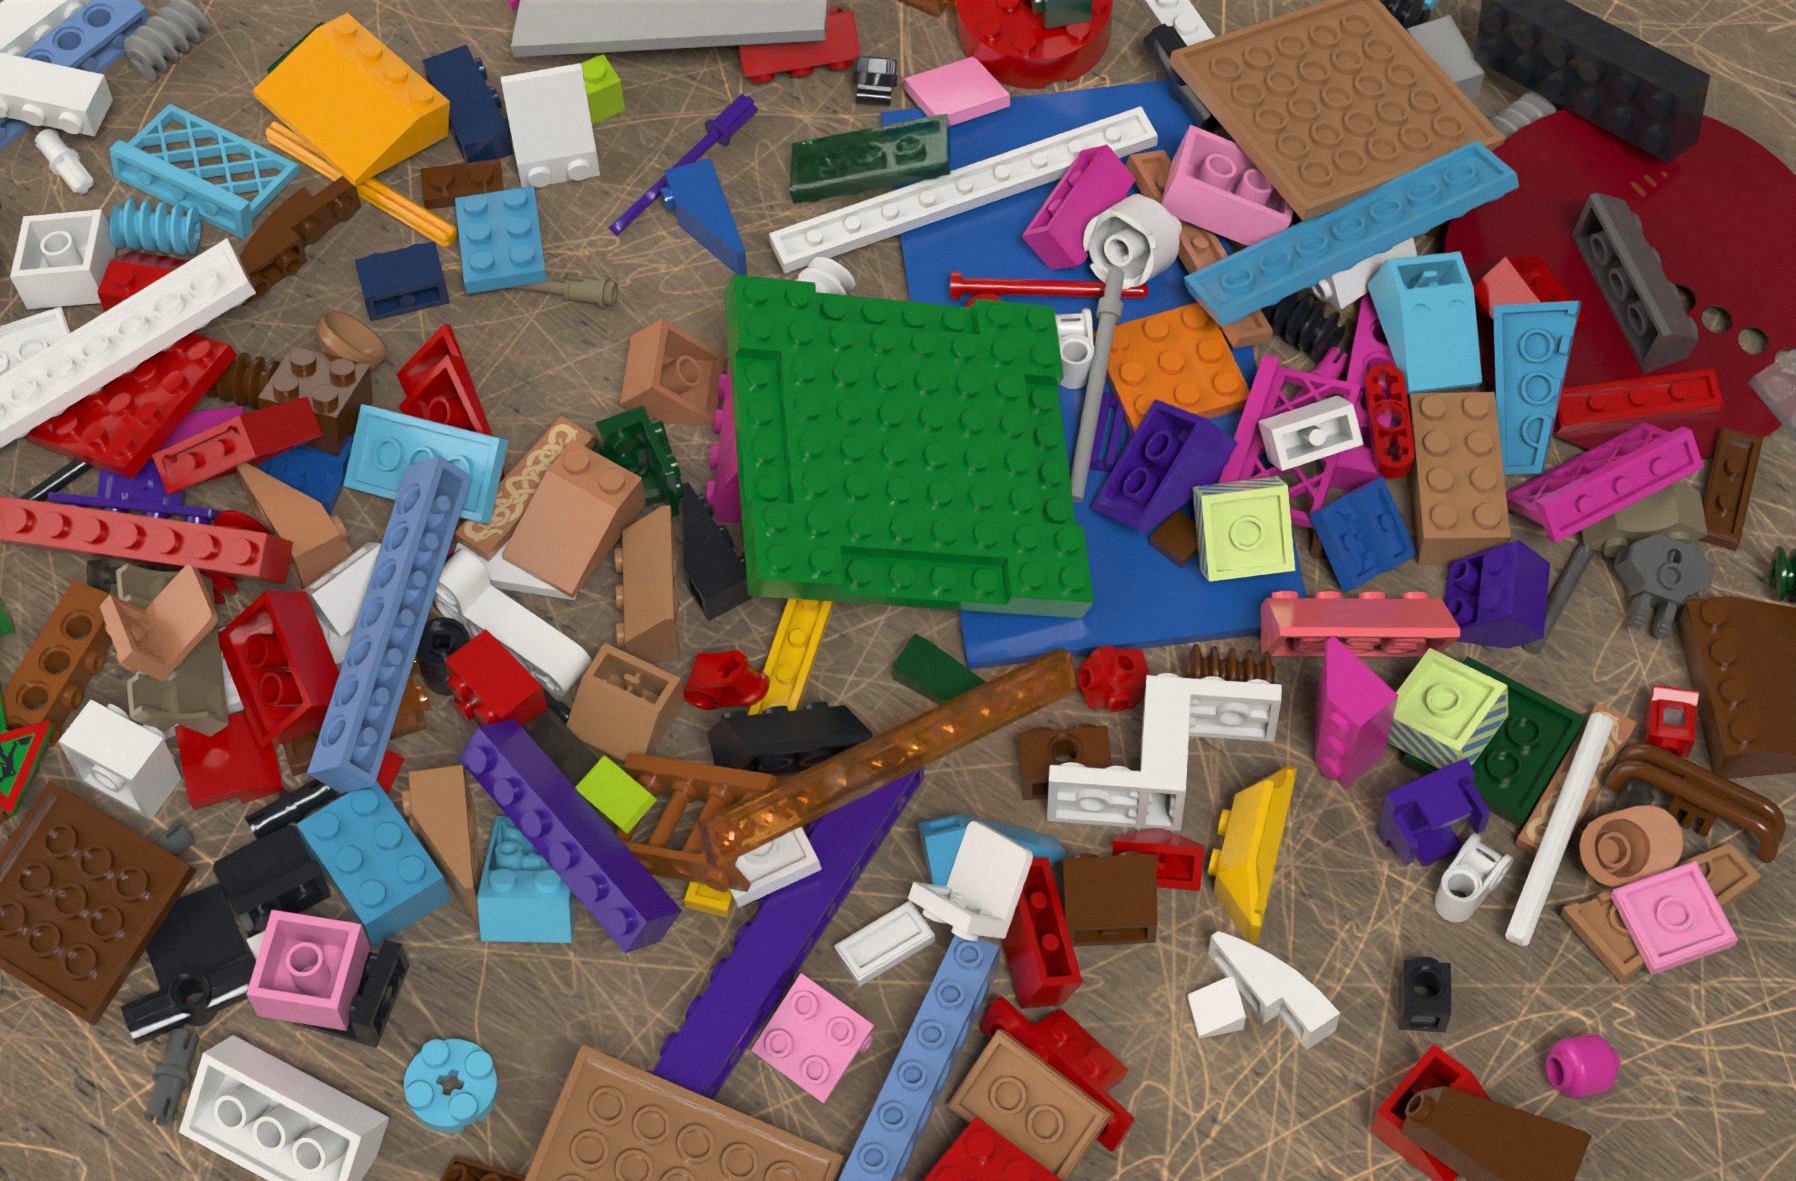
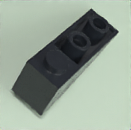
M687 482L682 485L686 583L689 593L706 619L710 621L747 602L753 596H748L745 557H737L732 549L734 548V542L727 528L724 525H716L712 519L713 511L707 498L702 493L696 495Z

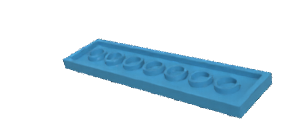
M1475 140L1382 184L1334 211L1302 221L1183 277L1187 291L1220 327L1239 322L1246 315L1265 306L1275 305L1282 298L1304 288L1313 287L1319 281L1333 274L1349 270L1367 258L1378 253L1387 252L1393 246L1414 236L1423 235L1437 225L1450 219L1459 218L1469 210L1488 201L1501 198L1505 193L1519 187L1517 174L1481 142Z

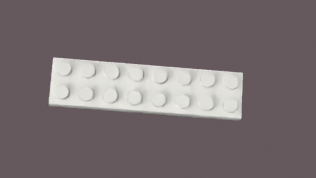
M228 238L0 376V448L15 439L24 437L31 429L51 417L62 414L72 404L87 395L98 392L105 384L124 373L133 371L143 361L160 351L169 349L176 341L194 330L205 327L212 319L231 308L240 306L247 298L254 295L256 291L235 248Z

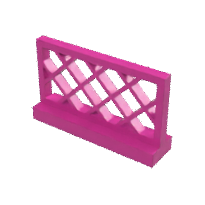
M1263 354L1234 437L1238 444L1231 454L1227 465L1223 468L1218 484L1274 477L1291 470L1300 484L1288 489L1289 500L1306 492L1313 502L1311 513L1324 505L1341 452L1330 455L1328 458L1318 459L1324 467V472L1308 480L1298 466L1284 471L1276 466L1265 470L1259 461L1260 455L1266 453L1258 421L1304 407L1313 402L1322 401V398L1332 393L1349 395L1347 401L1353 404L1355 410L1361 394V385L1279 367L1280 358ZM1286 382L1303 386L1308 394L1289 402L1282 390ZM1255 469H1256V471L1258 472V474L1255 475V476H1253V474H1254V472H1255ZM1318 487L1317 493L1313 488ZM1290 507L1291 524L1315 529L1309 513L1294 510Z
M1644 422L1506 492L1507 507L1543 525L1548 539L1557 543L1704 468L1692 429L1682 426L1672 432H1668Z

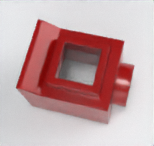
M1654 685L1646 705L1644 743L1658 746L1679 757L1688 758L1695 742L1699 691Z

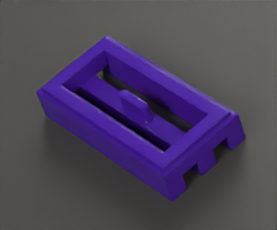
M1103 391L1089 469L1111 473L1116 465L1115 461L1125 412L1120 401L1118 400L1117 402L1116 398H1112L1110 392ZM1115 408L1117 410L1106 461H1101L1099 457L1109 409ZM1130 426V431H1129V436H1128L1127 445H1128V443L1130 442L1131 438H1132L1133 435H1134V431H1133V429H1132L1131 426Z

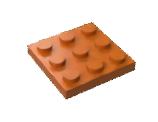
M1198 302L1115 325L1106 380L1117 402L1119 400L1125 412L1124 419L1129 430L1131 426L1134 433L1136 432L1155 399L1207 419L1245 408L1250 390L1219 325ZM1094 331V332H1093V344H1094V346H1095L1097 331Z

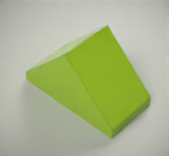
M605 755L575 787L598 815L626 834L657 801L652 794Z

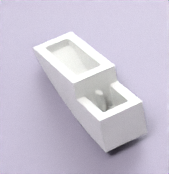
M1220 931L1211 935L1208 955L1226 978L1235 977L1240 996L1263 1025L1279 1015L1306 1050L1336 1031L1340 1012L1319 989L1298 971L1274 955L1242 939Z

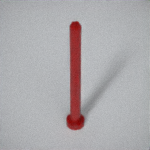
M951 271L950 300H960L961 294L978 295L983 293L1012 296L1104 297L1106 284L1102 281L961 278V271ZM1142 284L1137 287L1122 289L1120 298L1143 299L1148 296V285Z

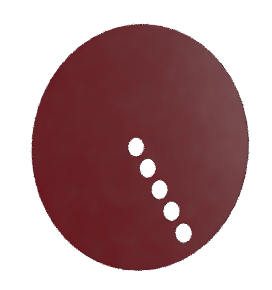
M1567 109L1542 117L1521 128L1492 151L1493 154L1516 172L1519 187L1505 193L1497 200L1488 201L1469 210L1459 218L1450 219L1444 253L1461 252L1473 286L1506 256L1541 257L1574 301H1581L1580 309L1590 321L1575 330L1563 387L1714 368L1724 402L1721 412L1646 421V423L1668 432H1672L1682 426L1692 429L1701 460L1713 457L1717 436L1722 426L1764 438L1796 415V375L1789 376L1782 373L1775 364V356L1779 351L1783 349L1796 351V176L1781 160L1741 131L1717 119L1703 115L1698 142L1671 162L1666 163ZM1600 193L1625 200L1630 211L1638 215L1642 224L1643 235L1649 246L1655 248L1661 260V269L1668 282H1672L1675 286H1684L1695 295L1696 304L1694 308L1685 312L1687 317L1689 316L1694 320L1699 338L1689 358L1645 374L1643 373L1571 235L1589 195ZM1475 297L1481 373L1496 390L1494 321L1486 318L1479 311L1476 305L1478 300ZM1710 307L1723 308L1732 318L1731 328L1724 333L1711 332L1703 324V312ZM1746 328L1761 330L1768 338L1767 350L1761 354H1750L1744 351L1738 341L1740 332ZM1644 422L1558 433L1555 423L1552 434L1573 445L1591 450Z

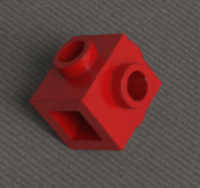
M1102 646L1095 649L1077 670L1079 686L1084 692L1088 709H1107L1110 712L1134 709L1145 697L1147 675H1150L1142 649H1121L1114 646Z

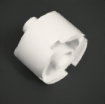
M1133 194L1103 211L1089 222L1083 238L1084 251L1087 252L1089 250L1093 261L1090 267L1102 282L1106 284L1110 269H1119L1125 273L1122 289L1137 287L1148 282L1173 264L1179 251V235L1181 234L1182 227L1178 218L1170 215L1160 203L1143 195Z

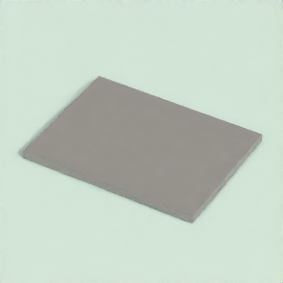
M520 0L511 50L513 57L824 41L827 35L830 0Z

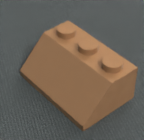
M666 505L660 506L622 531L623 547L615 548L616 573H623V584L616 585L615 588L617 611L624 610V622L616 623L618 648H626V653L647 663L680 661L677 546L671 506Z

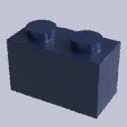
M435 241L425 244H413L407 248L386 253H374L368 257L355 259L370 322L450 303Z

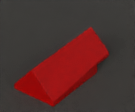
M444 323L396 374L407 396L399 407L402 413L493 436L451 324ZM503 469L501 473L500 482L505 478Z

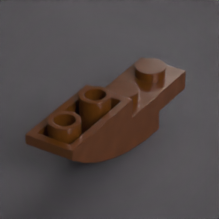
M342 176L314 196L305 187H302L270 214L256 230L239 257L256 291L254 295L247 298L241 304L243 307L255 298L262 297L269 288L286 276L296 273L302 265L308 262L304 247L318 241L324 233L341 221L351 218L361 208L356 186Z

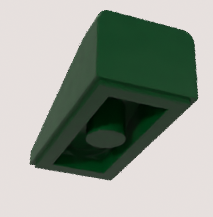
M914 634L893 664V680L965 720L969 719L990 689V684L918 634Z

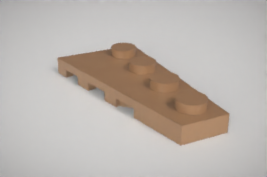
M1731 843L1679 862L1677 865L1679 867L1697 861L1722 910L1756 886L1762 877ZM1616 888L1599 893L1597 898L1582 904L1576 902L1563 907L1560 916L1621 983L1646 966L1610 897L1613 889Z

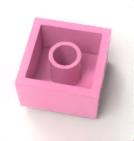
M272 910L246 994L256 1015L347 1031L350 1006L357 995L370 949L362 925Z

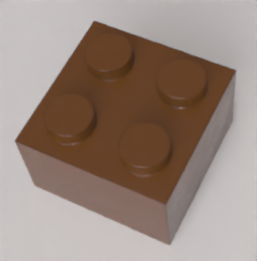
M293 345L258 396L259 410L308 396L323 436L302 446L340 455L356 429L361 404L371 406L373 403L370 365Z

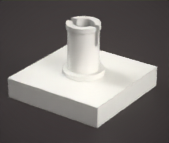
M791 805L786 815L772 812L759 815L735 864L751 883L748 892L729 890L739 908L822 870L819 860ZM740 812L716 823L707 841L713 857H719Z

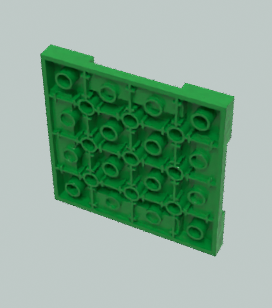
M732 275L724 291L748 596L1082 618L1094 603L1084 526L1076 525L1058 391V385L1064 376L1054 306L975 299L971 307L819 293L816 292L815 282Z

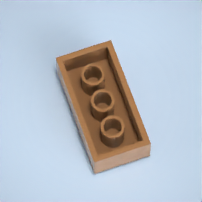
M1495 392L1410 393L1408 408L1415 454L1409 477L1418 565L1449 564L1451 561L1509 543L1511 534Z

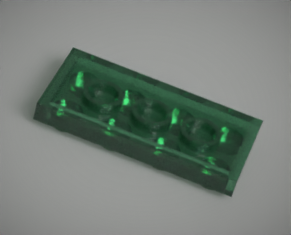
M945 113L792 143L790 194L793 203L817 202L824 198L845 194L854 195L866 190L896 187L902 183L923 179L933 180L940 176L950 175L951 125L948 114Z

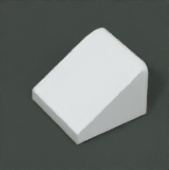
M1234 976L1224 978L1187 994L1199 1039L1244 1030L1246 1015Z

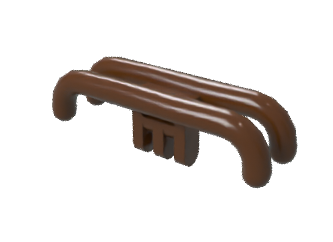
M1648 743L1633 744L1625 748L1616 758L1615 768L1610 772L1606 780V785L1610 790L1618 791L1622 789L1625 782L1631 778L1642 779L1675 795L1667 812L1676 818L1679 809L1687 811L1681 826L1690 829L1697 816L1704 819L1698 828L1697 834L1707 837L1716 817L1720 816L1758 836L1761 844L1757 857L1761 862L1767 864L1775 859L1779 843L1784 837L1786 823L1780 808L1768 798Z

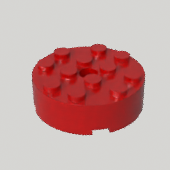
M956 0V32L964 49L965 57L973 56L999 83L1023 89H1045L1046 83L1064 79L1069 83L1080 78L1100 61L1110 42L1113 0H1092L1091 21L1048 29L1044 28L1041 14H1034L1031 0Z

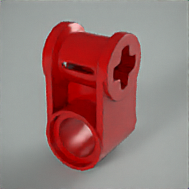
M739 650L720 653L702 652L695 656L683 694L686 702L704 710L735 706L749 707L764 698L769 690L770 680L763 671L754 670L749 665L747 656Z

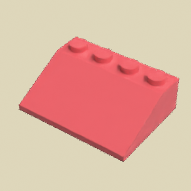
M1279 591L1272 593V598H1266L1260 606L1261 657L1264 652H1269L1271 657H1324L1327 640L1334 635L1358 658H1422L1429 648L1442 653L1460 638V627L1443 600L1429 599V593L1426 592L1403 593L1402 599H1385L1384 592L1359 593V599H1342V593L1335 591L1318 592L1315 594V598H1298V592Z

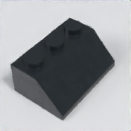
M825 701L814 702L804 706L802 710L788 711L787 706L771 707L762 711V714L748 715L746 710L731 711L723 714L721 720L707 732L715 766L772 774L774 777L841 769L874 742L872 732L846 705L829 707L828 702Z

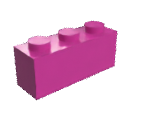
M1108 144L1081 150L1022 237L1051 271L1079 266L1089 255L1088 251H1084L1083 246L1087 225L1094 217L1127 198V192L1136 178Z

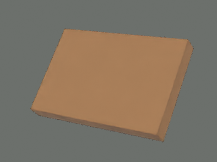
M1004 1029L997 1030L947 1104L948 1108L969 1124L975 1117L979 1118L1063 1181L1070 1179L1114 1114Z

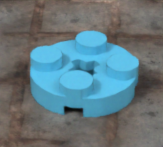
M434 1039L424 1044L421 1052L409 1064L404 1078V1091L409 1108L422 1125L436 1132L457 1133L465 1130L464 1126L471 1125L476 1120L481 1122L490 1114L498 1098L499 1082L492 1058L478 1045L462 1039ZM451 1076H457L458 1081L464 1084L462 1089H454L451 1095H444V1088L440 1085L444 1079H449Z

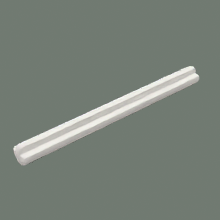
M1598 712L1590 715L1505 936L1511 943L1527 946L1531 940L1614 723L1609 716Z

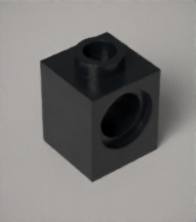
M1417 957L1412 960H1404L1399 976V1030L1445 1033L1451 1017V963L1439 962L1432 957ZM1427 987L1434 992L1435 996L1431 998L1422 997L1416 993L1414 988Z

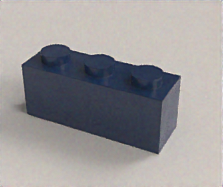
M466 44L422 60L427 82L450 101L448 128L465 163L501 159L512 155L513 151L510 141L512 136L508 115L501 116L498 109L502 106L494 85L487 87L485 83L488 77L481 58L473 59Z

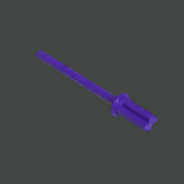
M742 93L714 120H707L705 128L708 134L672 168L696 162L716 142L722 146H727L730 143V137L758 111V108L753 104L755 101L750 96L746 97ZM665 175L609 227L616 236L661 195L660 188L666 187Z

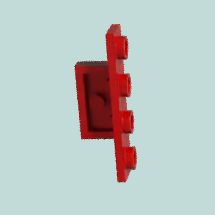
M1001 996L995 999L980 1025V1031L991 1040L998 1029H1004L1113 1112V1116L1097 1140L1110 1152L1118 1149L1134 1124L1135 1119L1107 1091L1122 1082L1128 1069L1062 1008L1033 1025L1004 997Z

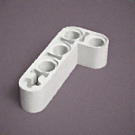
M458 549L444 564L434 595L435 604L444 617L453 618L462 623L473 638L487 629L542 686L558 696H564L586 672L592 662L587 652L573 640L490 584L486 568L472 553L465 549Z

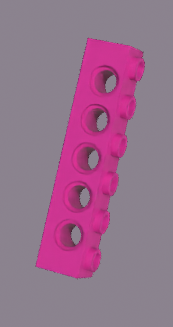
M1370 292L1362 296L1346 381L1361 385V394L1355 408V414L1363 444L1370 447L1357 446L1340 453L1330 488L1352 491L1376 478L1382 477L1374 466L1364 387L1367 373L1372 367L1379 364H1390L1396 367L1389 345L1380 343L1388 342ZM1379 381L1378 384H1381L1383 390L1382 400L1388 399L1390 387L1387 386L1386 381ZM1344 394L1343 398L1348 400L1349 395ZM1383 414L1377 418L1383 427L1395 428L1399 426V421L1391 420L1392 414ZM1383 476L1385 481H1389V478Z

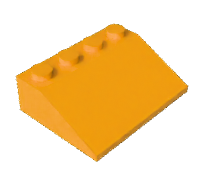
M349 13L316 28L253 89V96L354 186L448 136L450 101Z

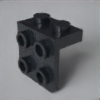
M289 825L217 860L213 865V871L249 938L266 930L272 910L298 914L331 897L315 859H311L295 828Z

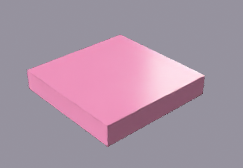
M973 56L904 78V90L939 129L1010 106V94Z
M1697 861L1613 889L1610 897L1651 976L1733 947L1738 941Z

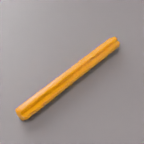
M273 121L270 127H267L265 134L267 141L333 181L343 176L284 123ZM371 177L356 186L358 196L441 246L450 247L453 241L457 239L458 233L455 225L376 178Z

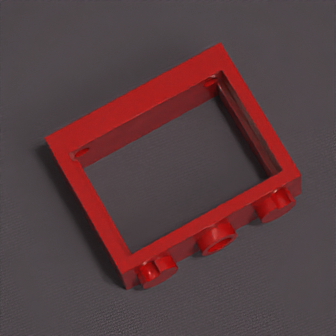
M308 396L239 415L153 454L152 457L166 492L169 495L237 474L236 466L245 462L251 466L258 465L322 437L323 434Z

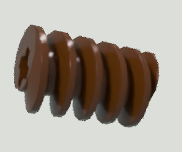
M242 352L236 362L234 359L205 395L210 398L218 396L225 402L234 400L240 406L249 404L252 409L259 410L258 396L279 367L280 362L273 360L267 370H265L266 362L264 357L257 356L250 366L249 353Z
M1194 644L1187 655L1185 678L1202 679L1215 676L1225 681L1247 682L1259 679L1274 684L1275 666L1272 664L1269 652H1264L1257 664L1255 663L1252 650H1246L1242 660L1237 661L1234 648H1229L1222 660L1219 657L1216 646H1211L1206 657H1202L1199 644Z

